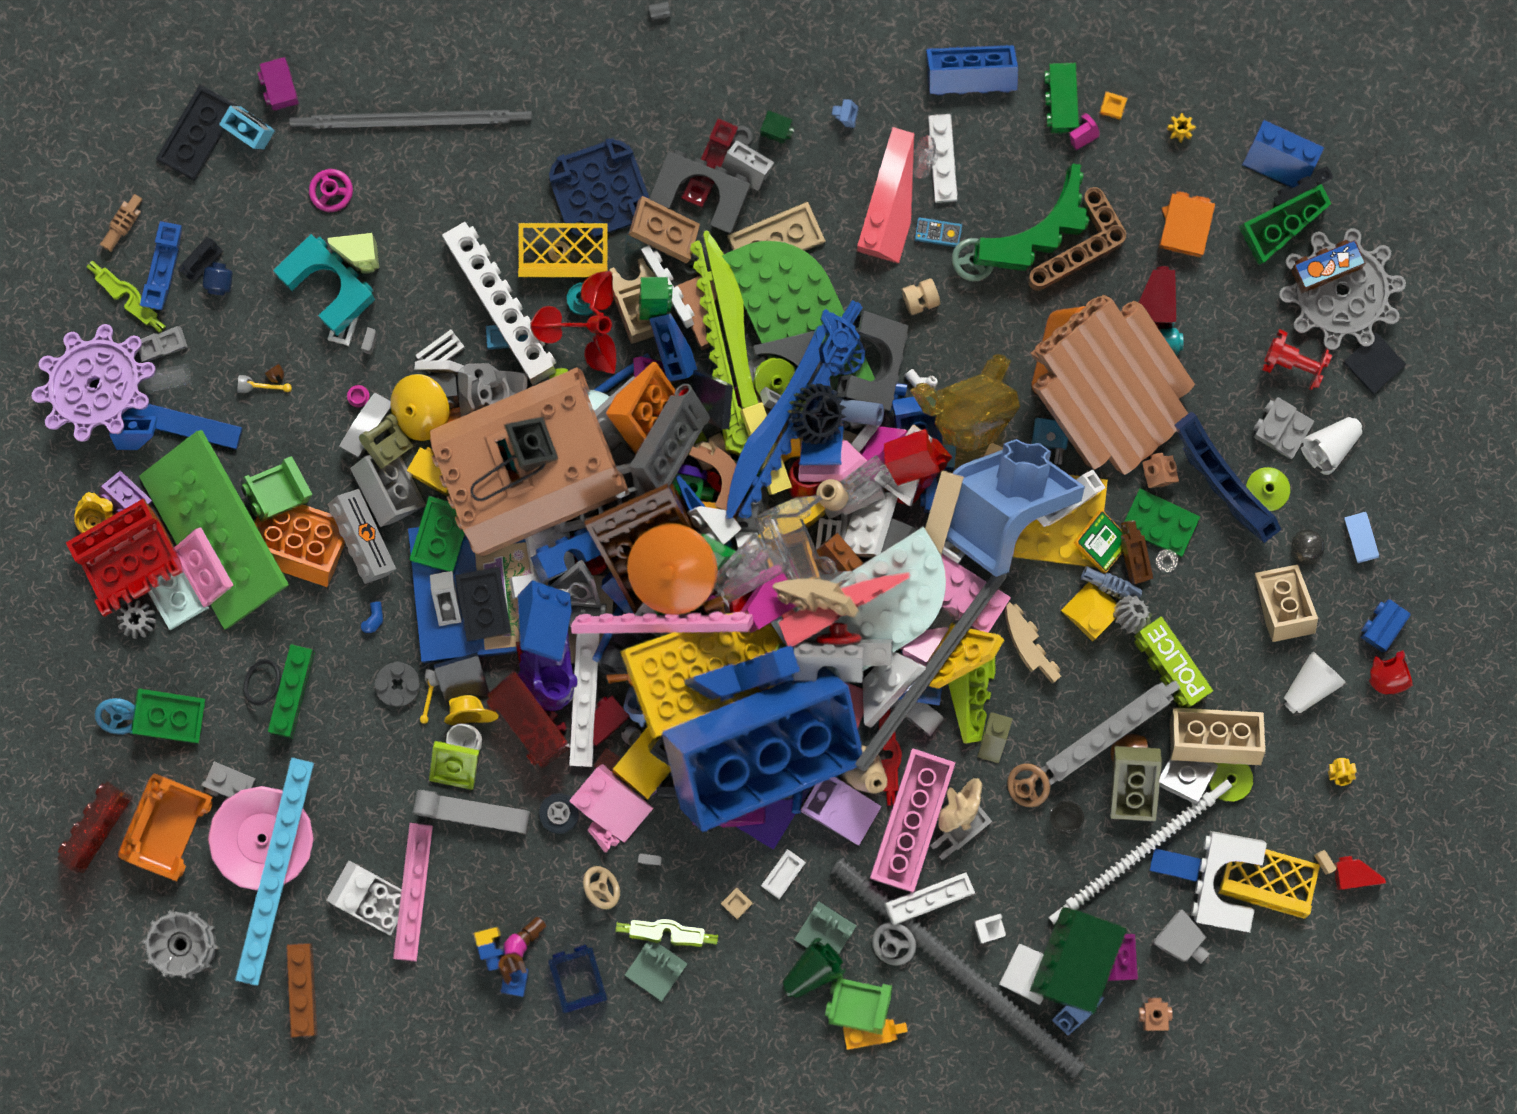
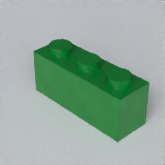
M1076 63L1049 64L1048 71H1044V84H1048L1049 92H1045V105H1049L1050 113L1046 114V127H1050V133H1070L1079 127Z
M641 277L639 320H649L651 317L671 312L673 287L668 285V277Z

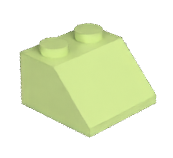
M372 233L328 238L332 251H335L355 270L366 274L372 273L374 269L379 268L377 243Z

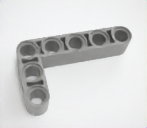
M417 790L413 813L418 816H427L446 821L451 820L452 822L474 824L475 826L497 828L526 834L530 811L445 797L440 796L438 793Z

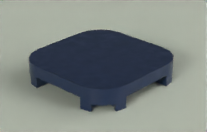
M614 138L605 139L603 143L565 156L562 154L556 158L550 169L551 187L565 223H608V233L631 226L638 200L642 196L649 199L632 149L629 145L622 141L614 140ZM577 228L569 230L577 238L583 236ZM590 228L581 229L586 233ZM593 228L587 235L591 239L603 235V228Z

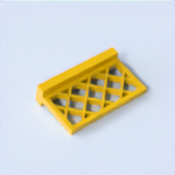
M519 223L518 277H590L597 272L608 271V223ZM523 228H533L539 235L529 243L524 238ZM537 228L545 229L542 232H540ZM549 228H555L561 234L553 243L543 235ZM559 228L567 229L564 232H562ZM571 228H577L583 234L575 244L565 235ZM581 228L590 229L585 233ZM593 228H603V238L596 244L587 234ZM540 237L550 245L542 254L532 246ZM562 237L572 245L564 255L554 246ZM584 237L594 245L586 255L576 246ZM602 241L603 250L598 246ZM529 248L539 256L534 263H524V253ZM551 248L561 256L556 263H549L543 257ZM573 248L583 256L578 263H571L565 257ZM597 248L603 254V263H593L587 256ZM540 259H542L545 263H537V262H538ZM562 259H564L567 263H559V262H560ZM584 259H586L589 263H581V262H582Z
M1265 849V855L1271 864L1262 869L1259 865L1254 864L1257 871L1247 876L1241 866L1246 862L1234 861L1236 864L1232 866L1233 861L1226 863L1218 894L1304 919L1310 915L1311 902L1320 868L1319 864ZM1282 860L1287 861L1293 869L1284 875L1277 866V863ZM1273 866L1279 877L1269 883L1263 871ZM1304 866L1313 869L1312 877L1304 881L1298 871ZM1238 867L1244 879L1238 882L1228 879L1230 871ZM1295 873L1301 884L1291 889L1285 877ZM1260 874L1266 885L1261 888L1254 887L1250 878ZM1281 880L1287 891L1283 894L1275 893L1271 885ZM1303 886L1307 893L1306 902L1297 899L1293 891Z

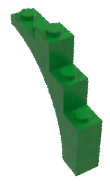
M1071 164L1066 169L1065 182L1060 197L1052 211L1042 222L1025 232L1013 236L980 238L975 242L974 264L1025 271L1034 262L1035 254L1033 251L1052 253L1061 245L1062 235L1060 233L1080 235L1087 229L1089 217L1086 216V208L1079 207L1082 200V195L1079 193V185L1083 181V172H1080L1081 165Z

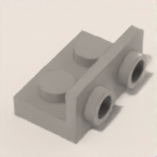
M214 761L206 781H203L201 786L206 787V793L216 797L220 793L229 799L241 790L253 788L256 779Z

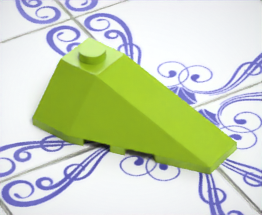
M995 657L948 683L963 743L982 741L987 716L983 707L986 699L990 700L991 692L987 691L989 678L994 679Z

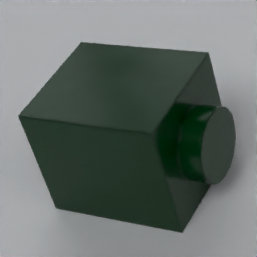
M768 110L760 129V136L785 145L786 139L791 140L795 127H792L793 119Z

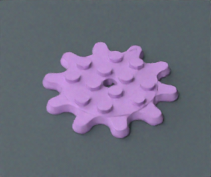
M108 324L99 326L95 337L90 341L81 340L76 332L67 333L63 340L66 346V352L63 356L58 358L44 356L40 359L39 367L49 374V381L46 385L37 387L32 392V399L35 402H50L53 406L52 412L45 419L47 428L57 430L65 423L72 422L75 425L74 437L81 442L89 440L92 430L98 425H105L111 433L120 434L124 429V423L121 418L122 414L130 408L144 410L149 404L147 395L139 392L138 387L142 381L150 379L155 375L156 368L150 362L138 363L135 361V355L142 346L141 339L138 336H130L123 343H115L112 340L113 329ZM98 379L99 384L97 388H90V383Z

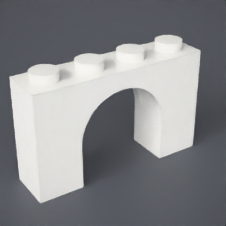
M1210 831V835L1206 836L1204 841V849L1207 850L1206 857L1202 858L1199 871L1203 872L1201 881H1197L1195 889L1198 899L1197 903L1193 902L1191 916H1194L1195 922L1250 932L1254 909L1220 900L1215 894L1213 880L1217 870L1225 863L1231 861L1263 865L1267 844L1265 841Z

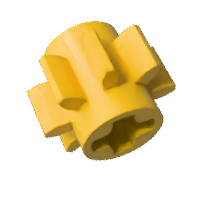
M1181 113L1178 119L1172 117L1171 122L1174 125H1168L1167 130H1172L1170 138L1177 137L1179 142H1182L1185 136L1190 139L1192 135L1189 131H1194L1195 126L1190 123L1192 117L1187 119L1183 113ZM1178 126H1185V129H1177Z
M1338 758L1332 764H1329V779H1335L1336 785L1346 786L1356 779L1355 763L1350 764L1349 759Z

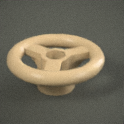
M594 866L586 871L583 887L588 899L601 909L613 908L620 898V888L615 876L608 869L601 866ZM594 873H600L599 880L590 883L591 876ZM607 878L612 885L613 896L608 891ZM599 899H605L607 902H602Z

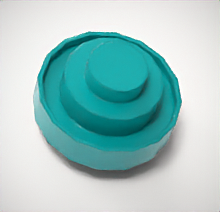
M583 283L573 285L568 291L567 304L573 313L587 316L592 314L593 311L589 308L590 303L582 300L581 288Z

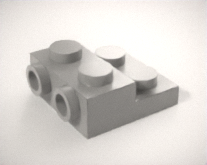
M1277 397L1275 401H1269L1264 409L1267 413L1263 420L1259 418L1253 430L1256 431L1254 438L1292 460L1301 445V440L1306 437L1314 420L1298 412L1296 407Z

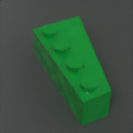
M1322 184L1238 226L1257 264L1260 265L1268 260L1293 236L1331 205V202Z

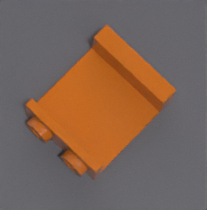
M1184 192L1172 193L1169 198L1170 204L1158 248L1201 258L1204 254L1215 203H1211V199L1205 197L1190 198L1189 194Z

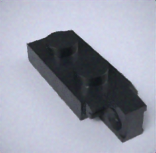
M1326 166L1317 169L1314 178L1310 179L1307 176L1297 181L1298 186L1292 189L1287 186L1277 191L1278 196L1274 197L1276 204L1281 205L1334 178L1330 168Z

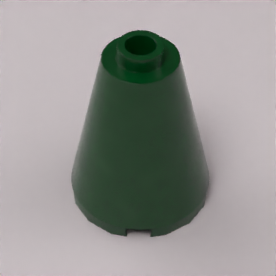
M815 938L809 944L783 980V990L788 996L798 998L841 977L845 973L846 969L841 968L843 964L841 957L829 943L823 945L820 942L821 938Z

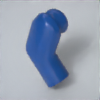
M381 602L370 603L371 616L361 623V630L364 633L375 632L383 623Z

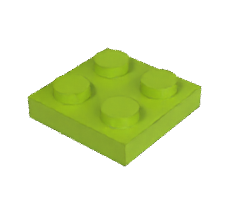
M435 741L429 781L473 790L479 750Z

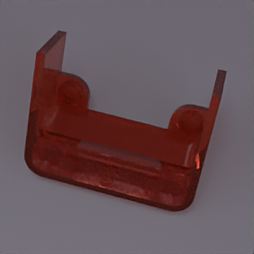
M515 671L487 694L489 699L486 702L493 711L498 709L530 752L526 756L534 766L538 764L541 769H544L571 748Z

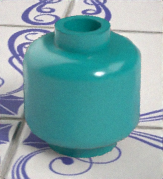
M1176 328L1159 329L1175 355L1178 356L1180 351H1183V333H1179Z

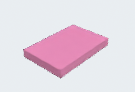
M202 528L195 529L174 547L181 560L182 570L203 607L210 606L234 586Z

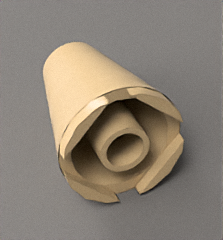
M862 746V751L864 752L866 747ZM879 755L867 771L864 772L857 767L839 775L845 784L855 790L879 793L887 785V778Z

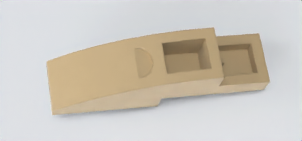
M793 579L778 582L772 586L778 594L777 598L784 604H794L801 610L807 609L815 612L818 607L825 610L829 608L841 616L848 615L851 617H855L859 611L852 599L844 594L840 586L830 581Z
M1009 602L1005 606L1006 622L1012 642L1019 656L1030 672L1039 667L1053 684L1061 677L1059 674L1060 668L1055 662H1049L1044 656L1046 652L1039 644L1034 645L1033 641L1039 637L1037 627L1031 621L1027 623L1022 617L1023 611L1017 604L1012 605Z

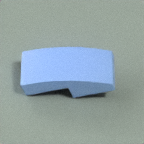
M1363 512L1345 517V523L1357 563L1379 558L1367 513Z

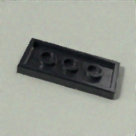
M199 85L156 157V161L195 181L225 131V128L219 125L230 106L238 105Z

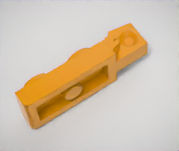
M886 1019L883 1035L843 1027L847 1050L892 1042V1040H897L896 1034L908 1032L906 1023L894 1025L893 1019Z

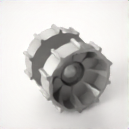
M169 910L168 915L161 917L156 922L151 921L153 926L148 933L147 939L143 940L149 956L147 963L153 964L163 972L162 975L165 977L179 975L183 976V978L189 977L193 979L195 974L203 971L206 967H212L210 963L214 958L216 949H220L216 945V937L213 931L215 927L210 926L201 919L199 913H195V915L194 912L183 914ZM181 938H184L187 942V947L183 951H179L176 947L177 941Z

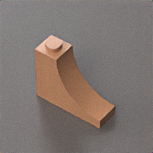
M699 276L677 286L684 296L681 299L683 304H689L695 315L692 317L694 325L691 328L700 349L704 350L709 348V343L706 341V325L703 323L704 315L706 316L708 311L699 304L701 297L705 295L696 286L698 279L702 277ZM710 281L714 303H716L718 300L714 282Z

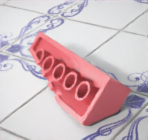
M897 128L892 129L857 246V252L898 264L911 224L914 133Z
M909 572L884 575L860 581L841 589L846 596L852 599L858 608L860 605L866 604L879 594L908 579L911 575ZM818 607L815 612L807 609H800L795 612L791 609L781 615L783 620L778 623L787 645H792L793 647L831 625L842 616L829 608L825 610Z

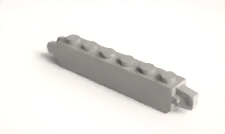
M1176 680L1167 686L1163 682L1155 685L1046 762L1047 765L1041 769L1044 772L1050 769L1055 775L1049 779L1050 785L1068 776L1170 704V701L1174 699L1171 694L1180 688Z

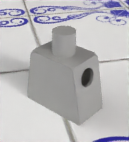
M1182 909L1178 910L1152 942V944L1182 962H1186L1192 956L1201 964L1209 955L1200 946L1206 938L1205 935Z

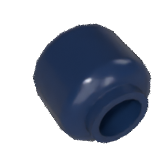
M213 262L212 267H206L204 270L203 288L209 294L225 295V292L231 290L233 272L226 268V264Z

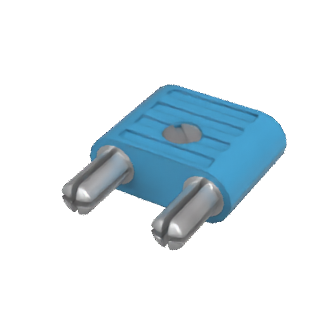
M1036 418L1032 444L1040 443L1045 448L1056 449L1054 463L1062 464L1063 451L1067 450V436L1055 420Z

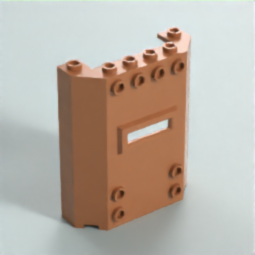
M578 367L430 430V441L434 452L432 455L433 462L441 470L440 480L443 487L449 491L450 495L447 496L452 509L455 508L458 515L455 517L456 523L465 532L474 553L476 552L483 557L630 494L623 474L616 468L589 399L588 392H590L583 371ZM543 417L558 459L546 464L540 472L523 480L522 483L512 486L485 501L474 500L470 494L471 485L503 463L496 442L505 439L511 455L515 454L504 425ZM517 458L513 459L520 478L538 469L526 472L520 468ZM505 465L475 485L473 492L476 497L484 498L511 483Z

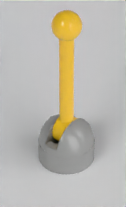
M238 376L237 393H249L254 387L279 389L285 392L292 390L290 384L254 383L248 376Z
M428 669L425 672V681L429 685L424 712L420 717L422 724H426L429 720L427 714L433 688L439 685L436 672Z

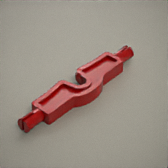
M890 708L879 719V730L890 716ZM895 732L881 750L891 751L893 754L891 759L881 760L887 778V785L883 792H886L887 806H891V797L892 806L894 805L895 791L899 789L898 767L901 763L902 752L899 743L896 741Z

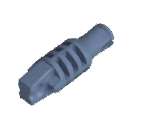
M1088 566L1082 572V580L1098 586L1100 591L1117 597L1119 600L1128 595L1132 597L1137 596L1140 599L1142 595L1141 589L1110 573L1103 574Z

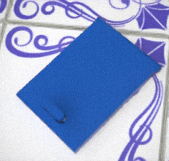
M844 426L838 427L840 433L837 435L833 434L834 439L827 440V443L811 444L810 442L802 441L799 465H842Z

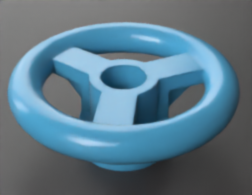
M113 698L105 700L96 708L95 720L103 730L109 733L131 732L132 723L126 727H116L123 720L133 719L134 705L124 699ZM104 709L111 715L109 725L102 719V711Z

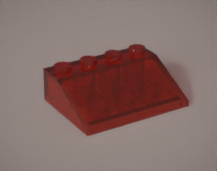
M106 781L105 784H100L95 792L97 797L93 803L89 802L83 811L84 817L81 822L77 821L70 831L72 836L68 842L64 841L58 849L60 854L57 858L72 871L80 873L86 871L133 798L132 795L109 781Z

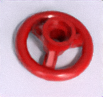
M832 623L829 625L831 633L822 634L816 638L818 643L826 645L853 644L861 641L859 634L848 632L847 623Z

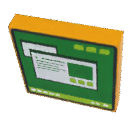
M1098 510L1074 540L1073 544L1101 573H1106L1123 552L1121 535L1123 534L1122 530L1103 510Z

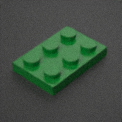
M1139 489L1125 521H1135L1137 530H1140L1141 535L1145 536V541L1182 557L1200 516Z
M429 496L409 560L454 573L465 532L458 527L455 517L458 515L455 508L452 509L448 501Z
M137 689L130 734L198 744L205 699Z

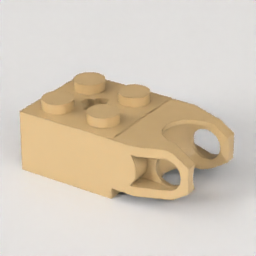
M643 258L638 259L640 275L633 281L621 278L615 268L609 269L612 272L613 298L631 344L654 337L650 320H639L641 277H655V274L646 265Z

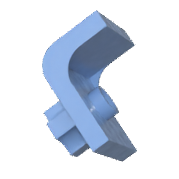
M1017 439L1007 442L1003 445V450L965 463L952 473L963 476L964 479L946 540L995 577L1009 572L1014 547L1023 529L1035 519L1081 502L1085 486L1049 461L1051 451L1040 443L1026 444Z

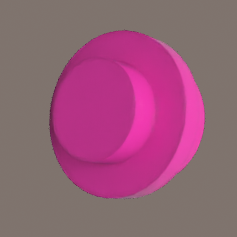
M361 385L351 387L347 393L349 403L357 408L365 406L370 398L368 390Z

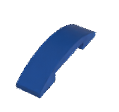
M160 221L155 239V252L148 281L144 285L140 306L157 310L163 309L176 265L182 225Z

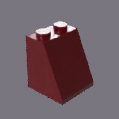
M1167 266L1156 267V270L1151 272L1138 300V303L1143 305L1158 329L1173 328L1176 324L1175 270H1169Z

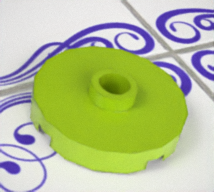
M770 358L757 367L753 380L754 388L759 395L764 387L782 395L796 370L785 359ZM779 378V382L774 384V380Z
M1215 763L1218 767L1209 783L1210 790H1214L1227 780L1229 775H1232L1235 778L1234 783H1231L1232 787L1218 798L1226 802H1235L1243 799L1253 786V774L1247 764Z

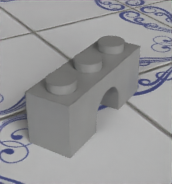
M810 644L795 645L794 654L800 672L794 673V680L817 681V671L823 666L830 665L838 670L839 678L843 682H862L863 647L855 645L843 647L830 644L823 646H812Z

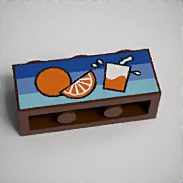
M1348 240L1337 243L1334 249L1328 251L1327 248L1316 252V256L1308 259L1305 256L1296 260L1291 272L1301 293L1303 294L1363 269L1366 263L1356 241L1348 242Z

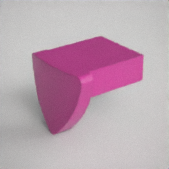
M1088 114L1081 116L1084 124L1070 132L1071 144L1075 150L1080 149L1099 137V128Z

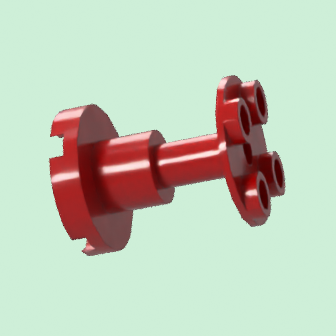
M1279 329L1277 331L1279 338L1273 339L1264 360L1268 365L1264 364L1262 370L1271 373L1275 364L1290 370L1294 366L1313 374L1309 390H1312L1313 387L1318 388L1323 379V375L1320 373L1323 367H1328L1332 355L1328 354L1329 349L1324 351L1320 361L1317 362L1300 355V349L1285 344L1288 332Z

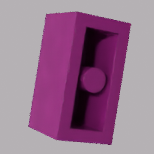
M283 57L260 64L261 71L258 72L261 85H266L267 92H264L266 104L271 105L273 110L299 104L286 58Z

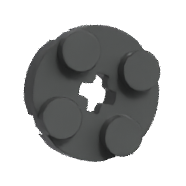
M398 661L389 663L377 674L375 680L376 693L389 706H407L419 694V675L413 667L406 663ZM402 679L404 681L402 683L403 689L399 690L397 688L393 690V680L399 681Z

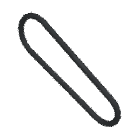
M539 447L537 450H539L543 454V457H545V451L541 447ZM514 454L476 480L470 487V494L474 500L485 501L537 474L545 467L546 463L537 470L484 498L476 497L473 492L475 485L516 458Z

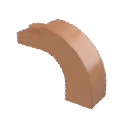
M700 445L697 449L692 446L689 453L692 458L716 468L720 473L722 489L715 506L721 510H726L736 463L727 453L717 447L714 454L711 455L712 451ZM744 498L734 514V516L736 517L738 516L739 510L743 505Z

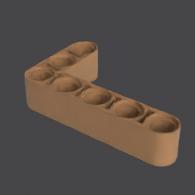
M1090 188L1086 191L1083 198V206L1086 208L1099 233L1034 268L1028 278V284L1032 289L1037 291L1043 290L1122 246L1126 239V231L1101 189ZM1091 195L1096 196L1099 202L1092 204L1089 202L1088 197ZM1099 215H1107L1110 221L1107 223L1101 222ZM1117 233L1121 240L1118 242L1112 241L1110 234ZM1091 244H1099L1102 250L1094 252L1090 247ZM1079 254L1083 259L1082 262H1074L1071 255ZM1055 264L1061 265L1063 272H1054L1052 266ZM1041 275L1044 278V282L1036 283L1033 280V276Z

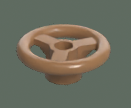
M1021 764L1010 772L1007 788L1010 796L1018 804L1025 807H1036L1047 799L1050 792V782L1045 772L1038 766ZM1029 770L1033 772L1029 779H1015L1016 775L1021 771ZM1040 777L1043 782V792L1038 798L1035 792V782ZM1030 797L1031 801L1025 800L1023 798Z

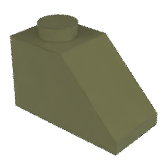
M992 712L989 714L977 758L999 764L1013 718Z

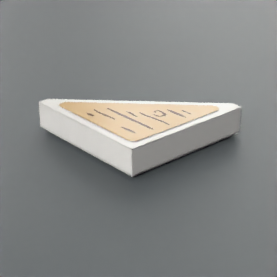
M450 360L415 362L414 369L444 374L455 372V375H458L459 370L464 365Z

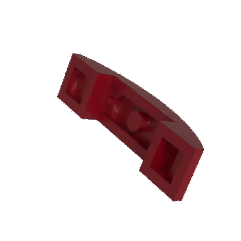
M719 118L717 119L709 137V142L701 157V160L708 162L707 167L715 169L716 166H722L738 130L737 126ZM704 176L692 177L682 199L703 207L715 182Z

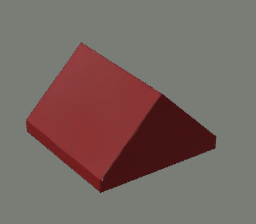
M927 429L884 443L885 465L897 486L940 472Z

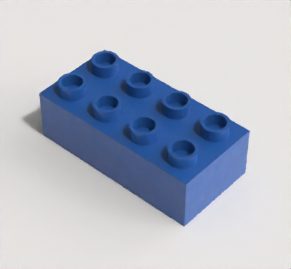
M826 666L821 667L817 671V681H797L791 679L661 732L680 809L702 832L857 768L855 763L863 753L849 686Z

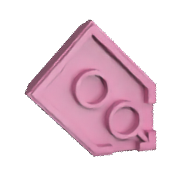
M843 440L842 465H799V482H823L828 479L845 482L851 477L853 472L859 467L862 468L868 461L848 441Z

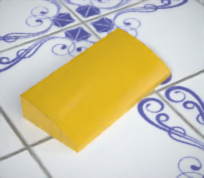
M648 727L612 771L646 800L649 799L671 772L667 764L649 752L648 745L654 738H652Z

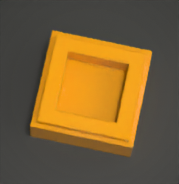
M1106 92L1099 114L1121 120L1127 98Z

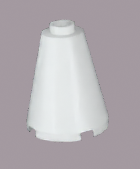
M1347 417L1312 433L1301 440V443H1304V446L1301 447L1302 453L1314 468L1318 465L1322 469L1320 473L1329 475L1335 471L1362 435V425L1357 419Z
M1313 652L1309 655L1286 693L1284 705L1292 713L1296 711L1302 713L1342 687L1345 681L1323 659Z

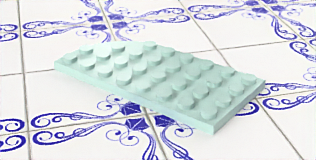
M924 526L834 582L840 588L860 581L884 575L909 572L911 575L908 579L888 591L879 594L873 600L860 605L855 617L845 615L834 623H847L848 632L859 634L861 639H893V652L911 642L928 629L942 606L946 590V576L942 557ZM798 607L793 608L795 612L800 610ZM782 616L773 620L771 624L783 643L787 644L778 623L783 620ZM829 626L805 640H816L819 635L831 633ZM826 666L839 677V672L835 667ZM863 666V671L870 666Z

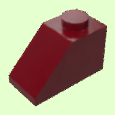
M605 696L596 704L598 708L595 710L593 743L596 747L630 718V715L626 713L613 696L610 698Z

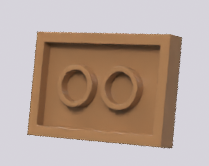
M642 196L637 203L629 236L687 263L691 259V243L696 241L700 224Z

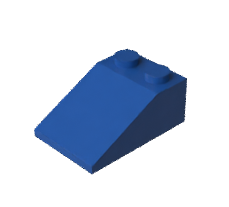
M532 580L518 594L521 649L560 662L563 656L572 612L570 593Z

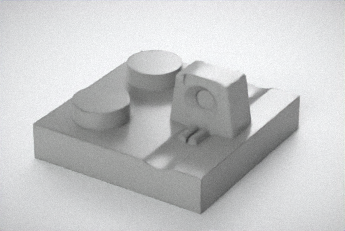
M1170 758L1160 776L1159 786L1198 805L1218 765L1212 762L1176 761Z

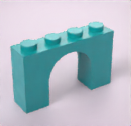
M310 234L273 271L291 291L315 271L330 270L339 275L341 279L339 295L318 315L322 322L338 336L375 300L372 294L374 290L365 281L361 283L357 279L359 275L350 266L346 269L341 264L343 259L335 251L331 254L326 249L328 247L327 243L321 237L316 239Z

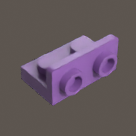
M121 471L104 483L98 494L100 498L108 499L112 502V509L116 514L141 499H145L149 506L152 502Z

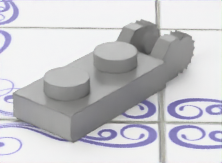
M979 806L975 819L970 823V829L963 830L962 826H959L953 831L943 832L944 835L930 846L933 849L938 848L944 840L948 839L952 846L943 851L939 856L944 860L953 851L960 849L989 825L992 820Z

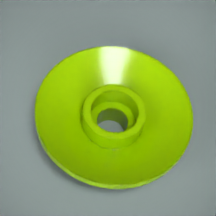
M1265 467L1256 470L1251 474L1246 484L1249 491L1269 511L1281 508L1290 496V484L1287 477L1275 468ZM1267 484L1273 486L1272 492H1268L1265 487Z

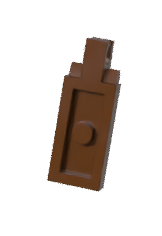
M1135 521L1122 522L1123 535H1121V543L1130 583L1137 584L1153 579L1145 536L1141 535L1140 530H1137Z

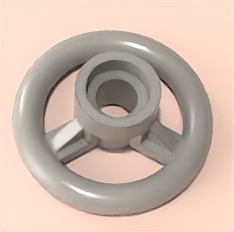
M885 923L874 932L872 946L876 955L883 962L890 965H902L910 961L914 956L916 950L915 938L905 926ZM889 929L902 932L908 940H899L891 934ZM883 934L885 941L880 948L879 938ZM901 948H909L907 954L904 957L898 959L894 958L900 952Z

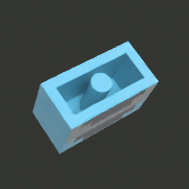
M230 106L219 124L253 149H265L275 132L274 129L241 106Z

